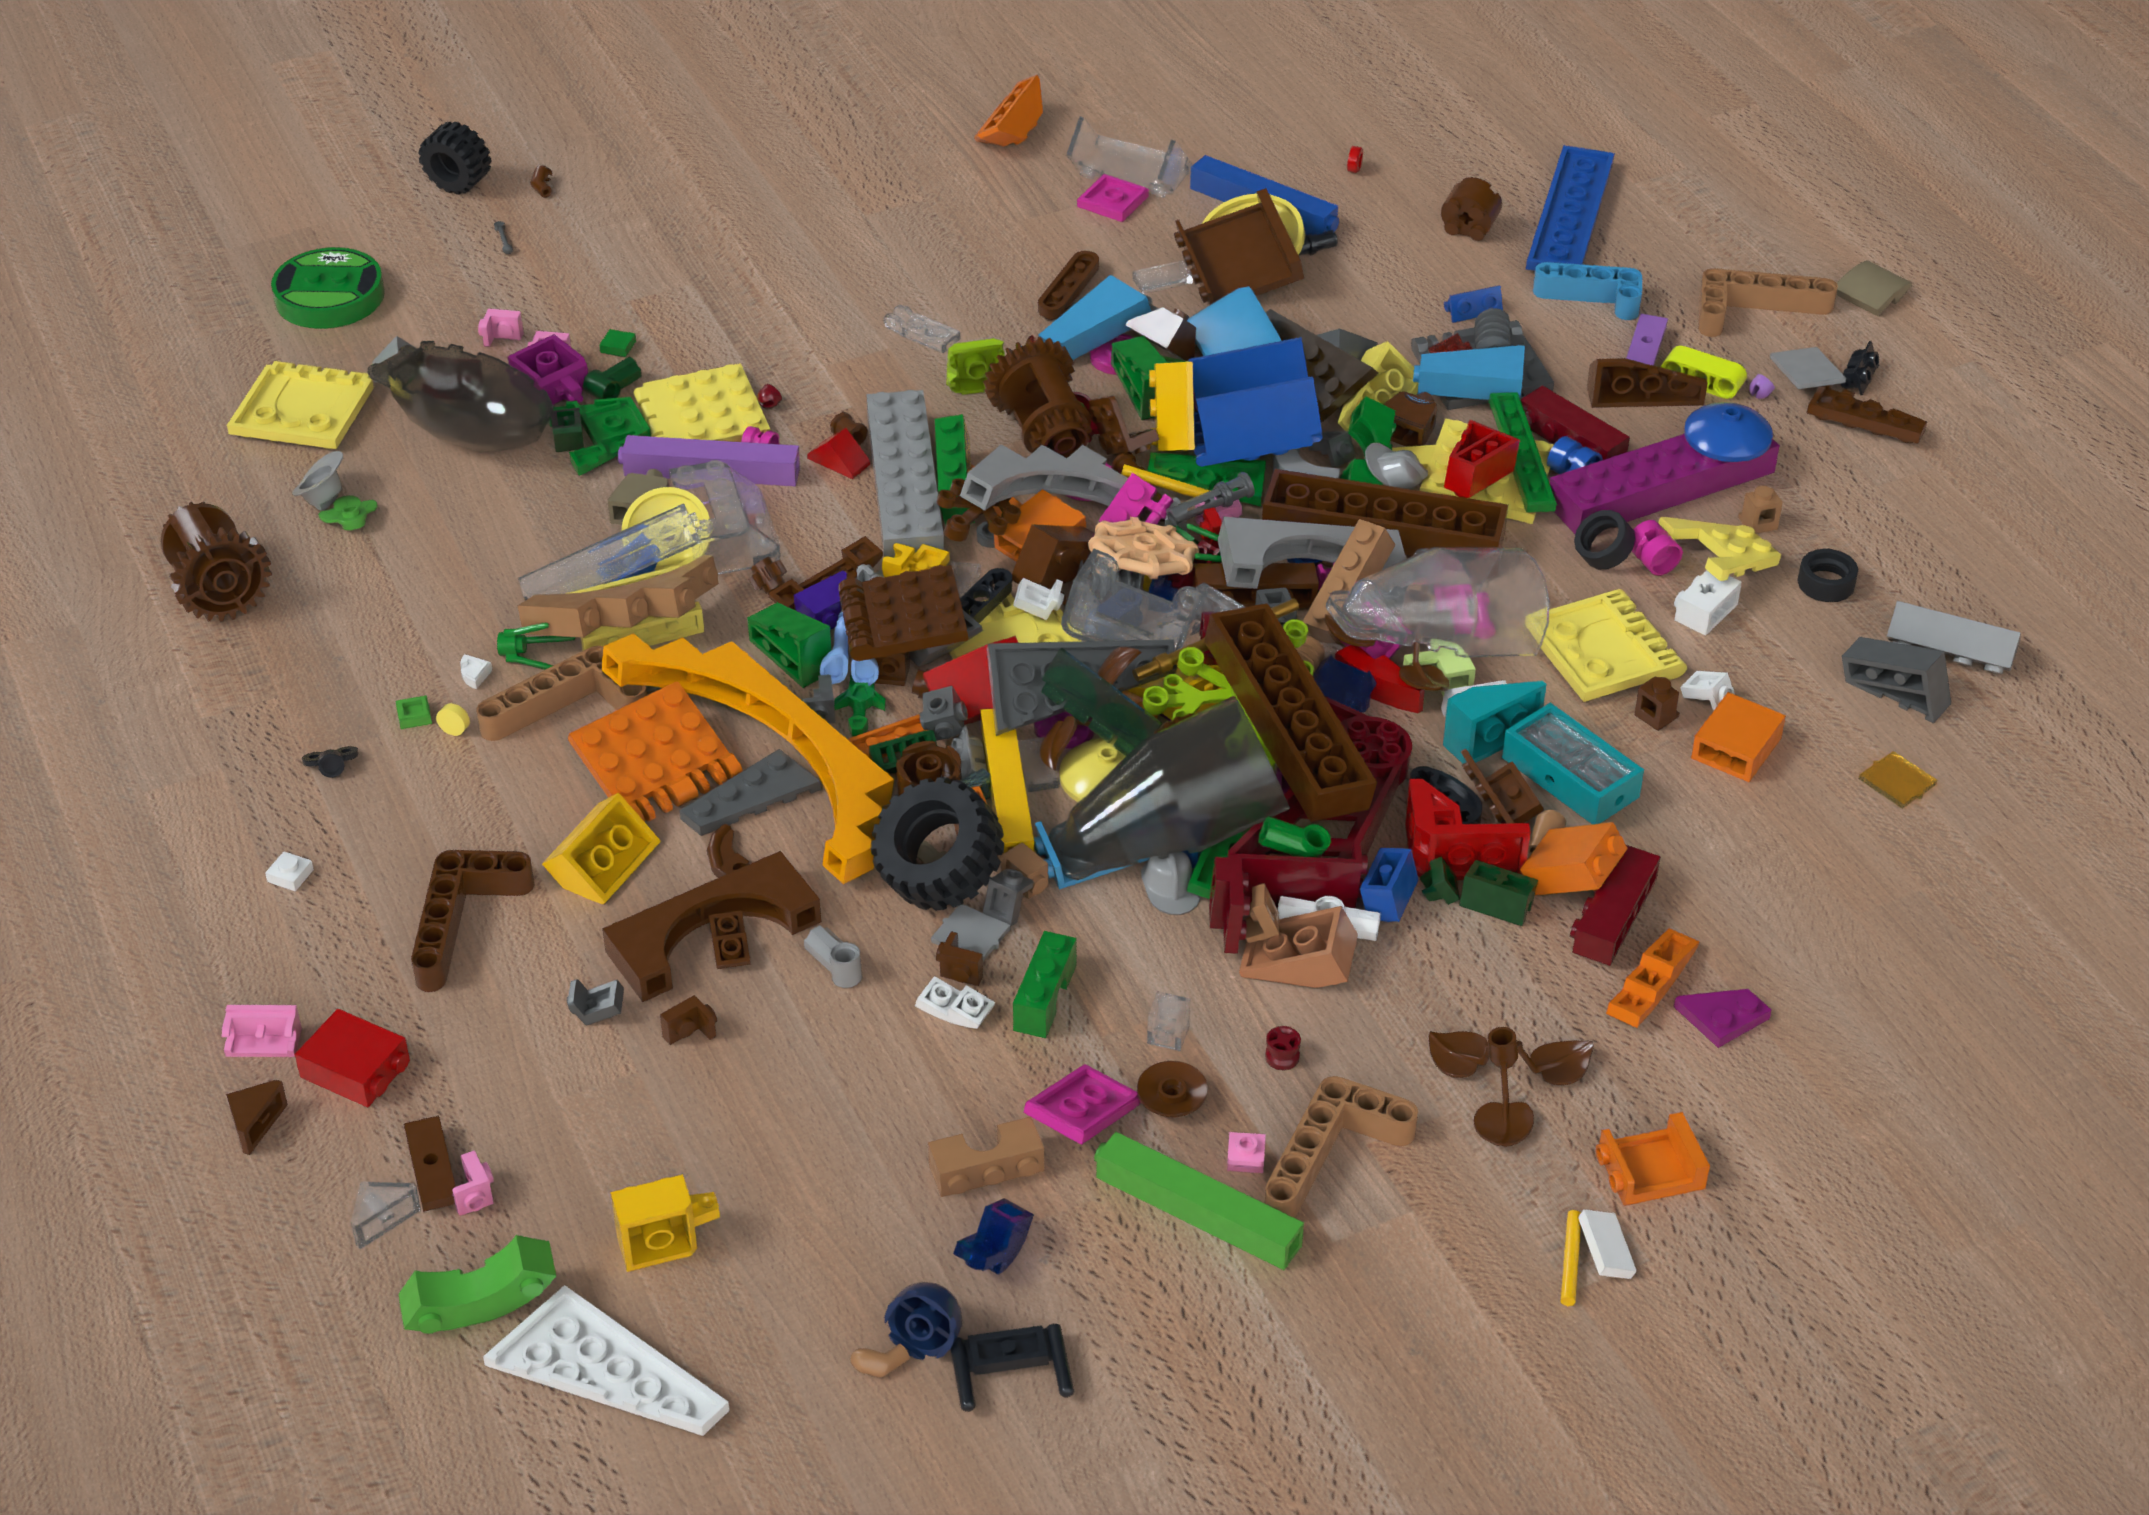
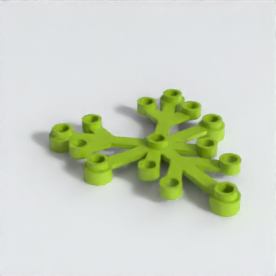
M1292 619L1284 624L1283 629L1295 648L1300 647L1306 642L1308 627L1303 621ZM1195 647L1182 649L1178 658V668L1186 676L1197 674L1222 689L1200 691L1184 682L1179 675L1169 674L1164 678L1163 687L1151 686L1144 691L1142 702L1144 709L1151 715H1159L1168 707L1183 706L1181 709L1173 712V720L1176 716L1183 717L1189 713L1195 714L1203 704L1231 701L1233 704L1240 706L1245 728L1235 739L1227 742L1226 749L1229 751L1227 758L1231 761L1242 760L1245 754V747L1250 743L1252 749L1250 768L1253 773L1259 777L1271 774L1275 770L1276 763L1224 674L1203 663L1204 654L1201 650ZM1303 661L1313 676L1314 666L1308 661ZM1170 683H1174V684H1176L1177 686H1171V685H1169V684H1170ZM1231 749H1238L1239 752H1234Z

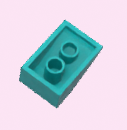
M1544 681L1477 686L1453 695L1447 701L1443 746L1461 763L1466 762L1460 752L1465 748L1475 763L1503 750L1505 730L1544 706L1547 684Z

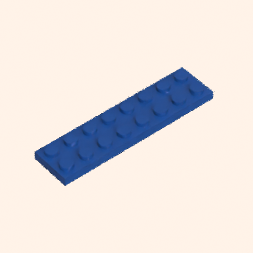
M1563 145L1527 258L1526 270L1535 271L1536 266L1544 262L1583 265L1610 176L1615 153Z

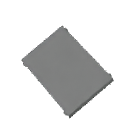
M1817 347L1770 353V359L1797 389L1846 382V377Z

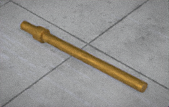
M1293 598L1271 609L1278 619L1299 610V604ZM1205 638L1167 654L1164 652L1153 657L1152 662L1132 670L1135 680L1140 681L1153 674L1158 673L1161 675L1172 670L1173 666L1178 664L1179 653L1184 648L1195 647L1201 650L1202 653L1209 650L1204 642Z

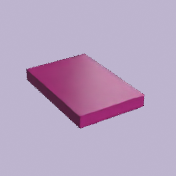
M1084 1064L1025 1103L1023 1113L1082 1145L1138 1107L1140 1100L1136 1091Z

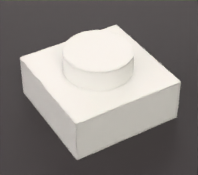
M283 851L265 874L267 882L296 891L314 869L311 860Z

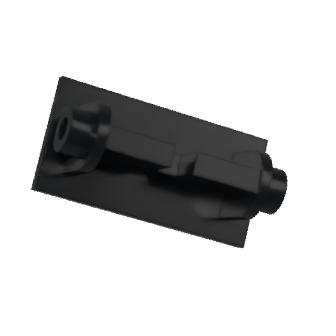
M1872 341L1868 342L1865 349H1859L1852 353L1847 369L1843 372L1846 382L1840 383L1842 388H1858L1860 395L1864 394L1880 363L1879 354L1874 351Z

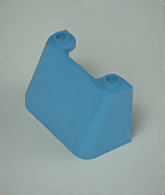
M1250 287L1237 288L1187 320L1196 327L1195 346L1197 344L1203 356L1281 341L1279 334Z

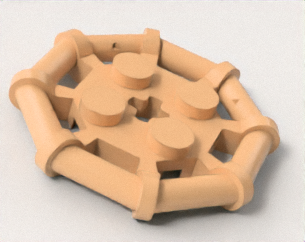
M1131 517L1130 520L1112 523L1102 521L1096 525L1095 535L1088 542L1090 551L1093 554H1099L1110 563L1111 569L1115 571L1123 569L1148 575L1150 579H1158V576L1175 573L1181 575L1190 573L1193 569L1195 554L1199 553L1197 544L1193 541H1188L1176 532V527L1143 522L1138 517Z

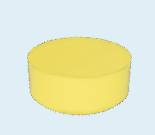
M452 703L443 706L436 716L439 727L445 733L453 736L461 735L470 724L467 712L459 705Z

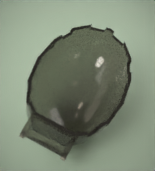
M422 341L418 349L410 345H404L399 349L398 353L381 363L371 364L367 369V373L372 380L390 388L393 398L412 422L438 439L480 453L518 450L538 441L553 414L554 405L547 391L544 389L539 391L535 388L534 380L527 374L485 353L478 352L476 356L464 352V346L450 344L448 348L435 346L434 341Z

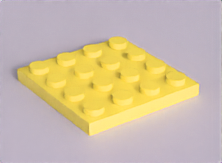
M1445 418L1427 467L1428 476L1423 479L1420 491L1456 496L1454 492L1444 488L1449 456L1457 442H1460L1463 431L1467 429V423ZM1535 440L1548 477L1550 467L1547 466V458L1554 444ZM1513 472L1469 498L1508 504L1507 518L1533 524L1537 513H1526Z

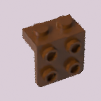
M1113 395L1089 401L1090 408L1088 411L1092 422L1096 424L1099 431L1098 440L1100 446L1106 451L1107 455L1125 452H1135V454L1151 449L1150 443L1159 440L1156 429L1128 433L1118 403Z

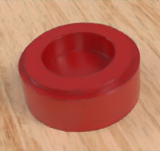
M1351 147L1347 171L1354 173L1360 171L1364 154L1362 147Z

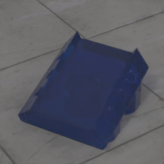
M1331 654L1321 662L1313 674V678L1324 696L1361 713L1366 712L1370 707L1371 692L1377 684L1370 670L1367 673L1334 659Z

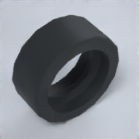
M1600 510L1589 515L1576 530L1574 538L1575 549L1591 567L1598 570L1610 569L1627 559L1633 550L1635 543L1634 530L1618 512ZM1618 527V535L1608 548L1599 552H1591L1592 542L1598 534L1606 529Z
M1829 548L1816 549L1808 552L1802 558L1797 581L1799 588L1807 596L1823 602H1839L1853 594L1859 569L1857 563L1842 551ZM1814 572H1833L1842 578L1834 580L1825 579L1815 575Z

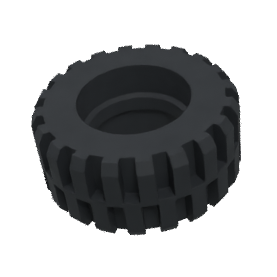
M939 777L934 782L929 778L921 780L920 785L914 786V784L905 787L904 793L900 796L894 795L889 800L890 806L887 809L883 808L878 816L880 819L879 825H874L872 836L876 840L871 842L874 866L884 881L909 904H915L918 908L925 910L932 907L935 911L945 910L949 904L953 908L964 904V899L968 897L973 899L979 894L978 890L983 885L987 887L989 879H991V873L993 871L997 872L1001 861L998 859V855H1002L1004 852V842L1001 840L1004 833L1002 826L998 822L999 818L977 792L959 780L951 781L949 778ZM947 824H959L956 841L943 857L928 864H917L918 850L924 839L932 831Z

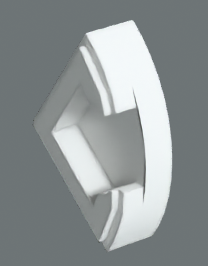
M466 654L463 655L460 662L462 678L467 685L477 689L492 672V664L489 661Z

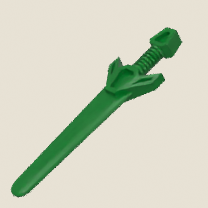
M850 675L849 687L835 698L834 709L838 710L847 706L853 709V716L848 718V729L851 737L866 733L869 729L868 719L865 717L866 710L874 706L885 711L886 699L875 691V683L868 685V683H856L852 675Z

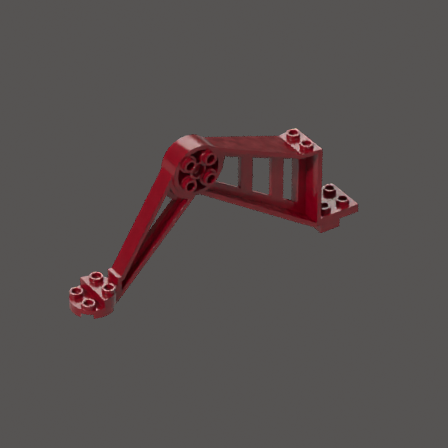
M1203 611L1201 614L1200 640L1205 638L1210 614L1217 612ZM1210 650L1203 652L1204 664L1218 665ZM1325 696L1377 781L1369 810L1322 819L1355 821L1347 839L1331 838L1330 846L1322 855L1337 858L1269 855L1287 853L1258 843L1263 822L1268 816L1294 825L1300 819H1308L1290 788L1228 851L1227 857H1215L1209 898V925L1212 929H1223L1224 953L1238 954L1239 941L1246 939L1247 923L1246 920H1243V916H1249L1252 887L1265 883L1276 908H1278L1280 896L1314 902L1324 896H1333L1340 899L1344 907L1355 908L1357 898H1362L1360 887L1363 883V878H1361V874H1367V854L1398 786L1403 783L1408 774L1412 753V740L1401 726L1384 718L1368 716Z

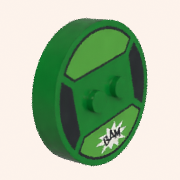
M320 248L296 255L276 270L271 281L275 307L280 316L292 324L314 329L342 327L360 321L372 314L380 306L385 294L382 272L377 261L364 252L350 248Z

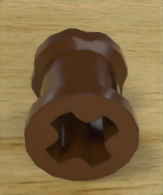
M847 412L837 414L830 424L831 433L833 434L846 427L859 446L865 441L868 434L867 427L862 423L854 422L852 416Z

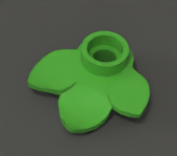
M342 496L334 501V508L321 511L318 516L325 523L338 522L342 524L344 530H355L366 524L365 518L367 514L375 511L378 505L373 499L361 502L356 496Z

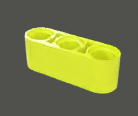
M1681 345L1673 348L1661 365V368L1707 379L1706 393L1725 399L1733 398L1747 379V372L1742 365Z

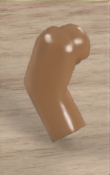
M898 1344L886 1353L868 1348L856 1349L852 1353L850 1361L857 1371L881 1378L907 1362L910 1356L905 1347Z

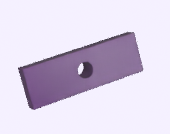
M1640 314L1626 359L1655 366L1668 318Z

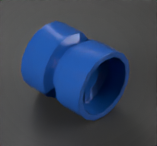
M1563 436L1550 450L1547 466L1555 473L1562 474L1602 461L1603 459L1602 455L1596 451L1583 447L1581 443L1568 436Z

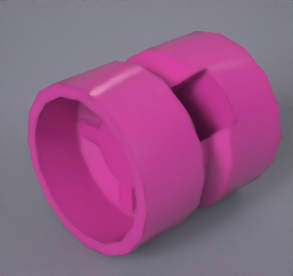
M1647 520L1633 529L1635 543L1631 552L1642 561L1652 574L1659 576L1667 574L1679 564L1683 550L1658 522Z

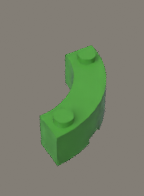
M516 1235L506 1247L486 1259L484 1267L465 1274L460 1269L444 1272L414 1271L398 1294L404 1329L421 1331L426 1334L448 1331L492 1321L522 1307L533 1298L542 1294L544 1289L557 1276L550 1242Z

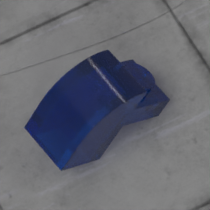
M1005 1198L989 1204L984 1208L977 1232L957 1241L953 1254L963 1259L970 1268L982 1271L989 1269L999 1275L1011 1265L1020 1252L1028 1235L1034 1214Z

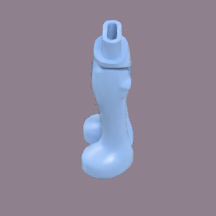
M843 612L839 614L834 630L833 649L823 658L820 665V675H831L832 684L845 680L848 672L849 637L846 635ZM875 658L863 661L852 659L851 675L856 683H868V685L875 683L879 675V667Z

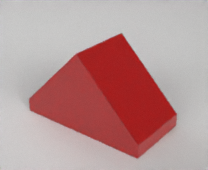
M846 427L825 439L807 454V459L852 480L870 465L869 458Z

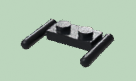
M1050 1324L1047 1328H1043V1325L969 1335L968 1339L965 1340L957 1337L950 1349L960 1406L965 1412H970L976 1407L970 1372H973L974 1375L1044 1366L1049 1365V1361H1053L1059 1394L1064 1398L1071 1397L1074 1394V1386L1060 1324Z

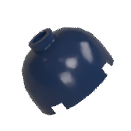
M919 1282L908 1285L891 1301L884 1316L885 1324L888 1321L891 1330L889 1337L895 1346L898 1344L903 1345L909 1356L920 1360L925 1359L924 1355L936 1356L935 1359L944 1356L952 1348L963 1325L961 1307L956 1297L947 1288L931 1282Z

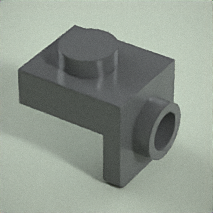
M578 979L570 982L569 995L567 997L568 1008L585 1026L621 1014L624 987L618 980H614L587 990Z

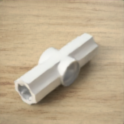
M1280 896L1278 904L1279 919L1342 906L1358 933L1357 938L1372 941L1377 940L1381 913L1344 907L1343 902L1333 896L1321 897L1316 902Z

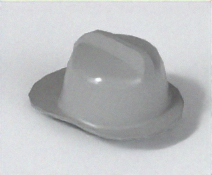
M1372 443L1367 446L1365 459L1368 468L1386 486L1414 490V487L1428 476V471L1411 451L1400 450L1393 452L1381 443Z
M333 451L319 459L309 469L301 483L293 490L292 495H301L308 504L315 506L320 511L326 510L336 500L338 493L342 490L337 468L343 460V453L341 451Z
M1164 843L1161 850L1153 853L1148 863L1141 870V877L1150 902L1159 911L1170 915H1182L1197 907L1200 896L1187 892V887L1193 874L1189 857L1180 850L1170 849L1168 843Z

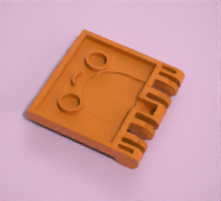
M678 681L569 733L568 741L609 798L620 793L644 822L645 820L650 822L656 818L654 808L648 801L649 798L653 797L662 811L667 813L673 809L672 802L675 806L679 807L697 798L699 795L698 790L702 794L711 790L703 771L707 770L718 785L726 782L727 778L731 779L743 771L735 755L729 753Z

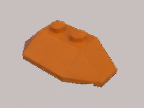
M1038 75L1022 80L1014 86L1011 93L1005 97L974 136L976 142L1004 147L1012 143L1018 145L1028 138V132L1037 126V120L1043 114L1040 78Z

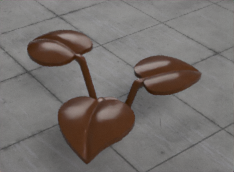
M1416 590L1407 591L1402 607L1396 606L1394 613L1378 631L1371 623L1362 619L1330 617L1325 614V623L1335 637L1347 644L1359 647L1374 646L1375 638H1381L1396 618L1400 616L1401 623L1404 626L1415 630L1413 666H1402L1399 671L1400 678L1414 688L1429 691H1448L1449 680L1440 669L1432 665L1421 666L1419 663L1421 634L1430 639L1449 640L1453 638L1455 633L1451 610L1426 612L1430 597L1425 593Z
M1118 647L1110 653L1097 673L1099 682L1095 686L1096 691L1102 696L1104 701L1098 700L1094 705L1091 703L1085 705L1089 708L1088 716L1091 717V721L1067 716L1064 722L1057 721L1051 727L1040 747V756L1046 766L1056 771L1058 759L1072 738L1078 724L1092 727L1097 731L1103 729L1112 736L1116 735L1119 731L1111 725L1120 730L1122 729L1120 725L1124 726L1127 716L1116 708L1117 703L1110 699L1106 691L1114 684L1129 664L1142 653L1135 648Z
M1497 1027L1491 1030L1488 1034V1041L1478 1033L1467 1031L1429 1033V1048L1432 1060L1437 1068L1447 1076L1455 1078L1472 1076L1476 1072L1478 1065L1484 1066L1487 1064L1489 1057L1491 1062L1500 1068L1503 1103L1490 1102L1481 1106L1474 1115V1127L1481 1138L1496 1146L1503 1147L1512 1146L1523 1141L1531 1133L1534 1125V1114L1527 1103H1509L1507 1068L1515 1064L1518 1059V1053L1533 1073L1542 1072V1078L1545 1082L1563 1086L1573 1084L1585 1075L1594 1048L1593 1041H1559L1539 1046L1529 1057L1523 1049L1522 1042L1517 1041L1514 1030L1508 1027Z

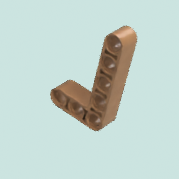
M1710 268L1705 270L1702 275L1699 294L1698 330L1701 334L1708 337L1721 335L1724 328L1727 306L1827 315L1834 310L1838 284L1828 278Z
M593 646L480 702L476 709L480 734L482 738L489 741L503 739L596 691L613 708L618 710L647 696V689L643 685L630 684L620 687L602 671L603 646Z
M1331 1076L1323 1079L1266 1184L1264 1203L1296 1218L1342 1128L1395 1146H1406L1415 1139L1418 1118L1417 1106L1407 1099L1342 1077Z

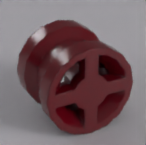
M1278 1026L1271 1029L1266 1037V1062L1277 1070L1284 1071L1296 1067L1300 1059V1034L1288 1026Z

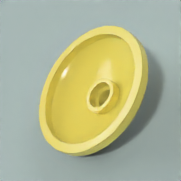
M662 487L644 493L631 504L624 516L621 531L624 546L643 533L659 547L661 553L655 571L677 565L684 566L701 557L710 542L712 529L709 514L703 503L696 496L683 489ZM668 534L675 535L671 541L665 540V537Z
M1098 738L1079 744L1071 749L1061 762L1059 770L1061 786L1073 800L1088 807L1118 809L1130 806L1135 798L1131 795V788L1135 782L1130 780L1132 771L1130 763L1137 760L1138 752L1142 749L1133 743L1117 738Z

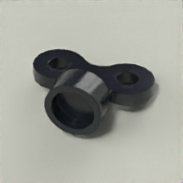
M354 746L342 747L337 750L328 749L323 752H312L302 757V763L304 766L309 767L318 766L322 775L334 778L343 772L345 767L344 761L358 757L359 752L358 748Z

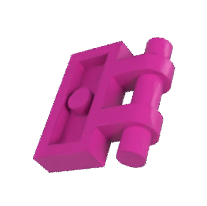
M1132 473L1098 521L1099 523L1102 521L1112 523L1130 520L1131 517L1139 518L1146 508L1151 514L1145 522L1157 525L1161 519L1166 518V509L1170 507L1174 500L1164 494L1158 503L1153 501L1152 498L1156 494L1157 489Z

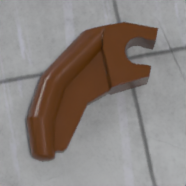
M723 824L711 835L707 847L711 870L718 878L749 865V861L738 852L735 853L732 849L734 831L728 824Z

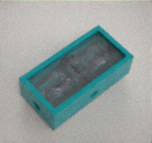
M1551 702L1505 730L1502 758L1508 763L1513 761L1520 772L1591 824L1602 823L1640 798L1644 769Z

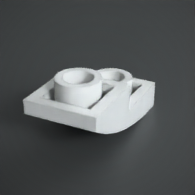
M934 976L917 998L915 1006L947 1022L978 1029L994 1007L995 1002L967 985L962 991H959Z

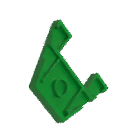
M631 397L594 399V404L579 405L577 401H566V406L552 407V403L541 404L542 414L550 427H552L551 411L572 408L580 409L581 424L594 445L569 452L570 462L578 476L618 456L619 447L624 446L627 435L651 437L650 427Z

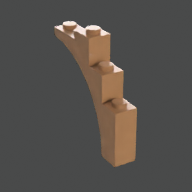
M703 555L670 572L627 585L581 593L535 594L517 605L521 625L525 627L545 622L549 624L547 629L526 633L527 635L584 638L600 626L632 628L648 616L679 618L696 607L695 599L719 584L718 571L715 567L714 557L712 555Z

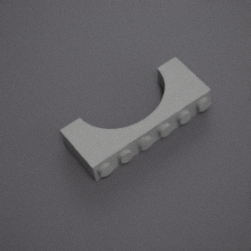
M1223 517L1218 536V545L1227 586L1257 589L1262 570L1268 565L1284 559L1310 558L1334 563L1354 527ZM1386 529L1394 541L1395 547L1371 590L1374 597L1404 599L1411 574L1399 530Z

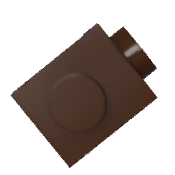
M951 931L946 941L939 944L936 953V961L940 962V977L979 986L983 978V954L958 948V933Z

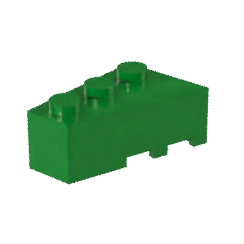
M1144 336L1112 343L1111 365L1141 420L1153 418L1150 417V399H1155V387L1150 388L1149 370H1154V364L1168 363Z
M778 602L747 617L749 641L797 684L805 688L819 680L821 662L832 650L829 625Z

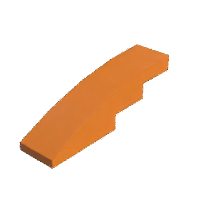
M1667 929L1642 954L1640 965L1626 977L1623 989L1609 1002L1606 1014L1637 1028L1669 991L1698 948L1700 941L1673 929Z

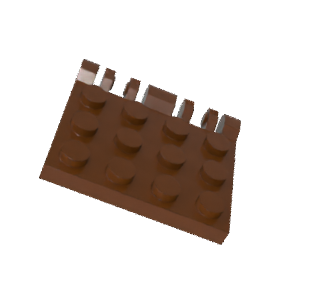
M937 565L930 569L915 572L905 571L900 575L874 577L863 582L856 578L841 581L838 585L840 602L843 604L842 612L846 635L849 637L850 656L855 661L869 660L969 640L952 565Z

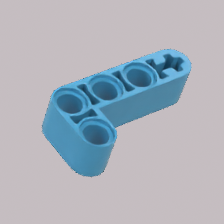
M1544 262L1538 264L1535 268L1533 294L1543 299L1614 303L1615 315L1618 318L1634 320L1639 316L1642 274L1637 269L1627 267Z

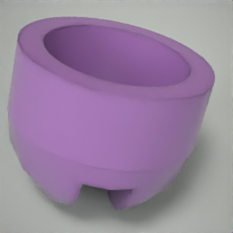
M1757 374L1749 385L1751 395L1756 394L1757 399L1766 398L1775 389L1773 383L1761 374Z

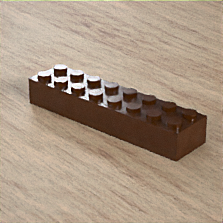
M1274 469L1263 502L1262 520L1355 527L1358 520L1361 519L1389 530H1399L1405 555L1496 569L1506 530L1508 504Z
M1265 603L1210 614L1204 642L1309 821L1313 822L1369 810L1377 781L1269 604Z

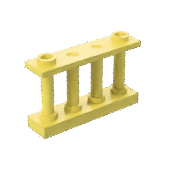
M681 565L565 594L603 590L627 585L670 572L681 567ZM695 602L696 607L679 618L648 616L632 628L600 626L584 638L581 637L582 651L593 646L607 645L633 633L649 646L704 632L702 608L699 602Z

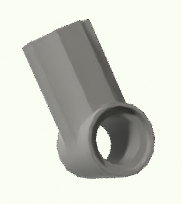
M819 925L810 930L808 937L804 940V947L831 972L833 983L842 988H850L860 983L862 979L860 949L853 943L843 942L829 928H823Z

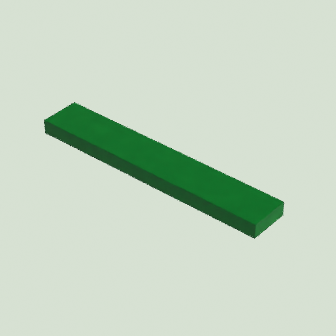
M1518 392L1490 393L1489 404L1498 431L1520 439L1513 475L1526 513L1554 512L1557 503Z

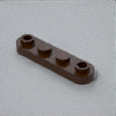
M1080 251L1072 256L1038 299V313L1040 316L1048 320H1055L1067 311L1099 270V256L1096 253Z

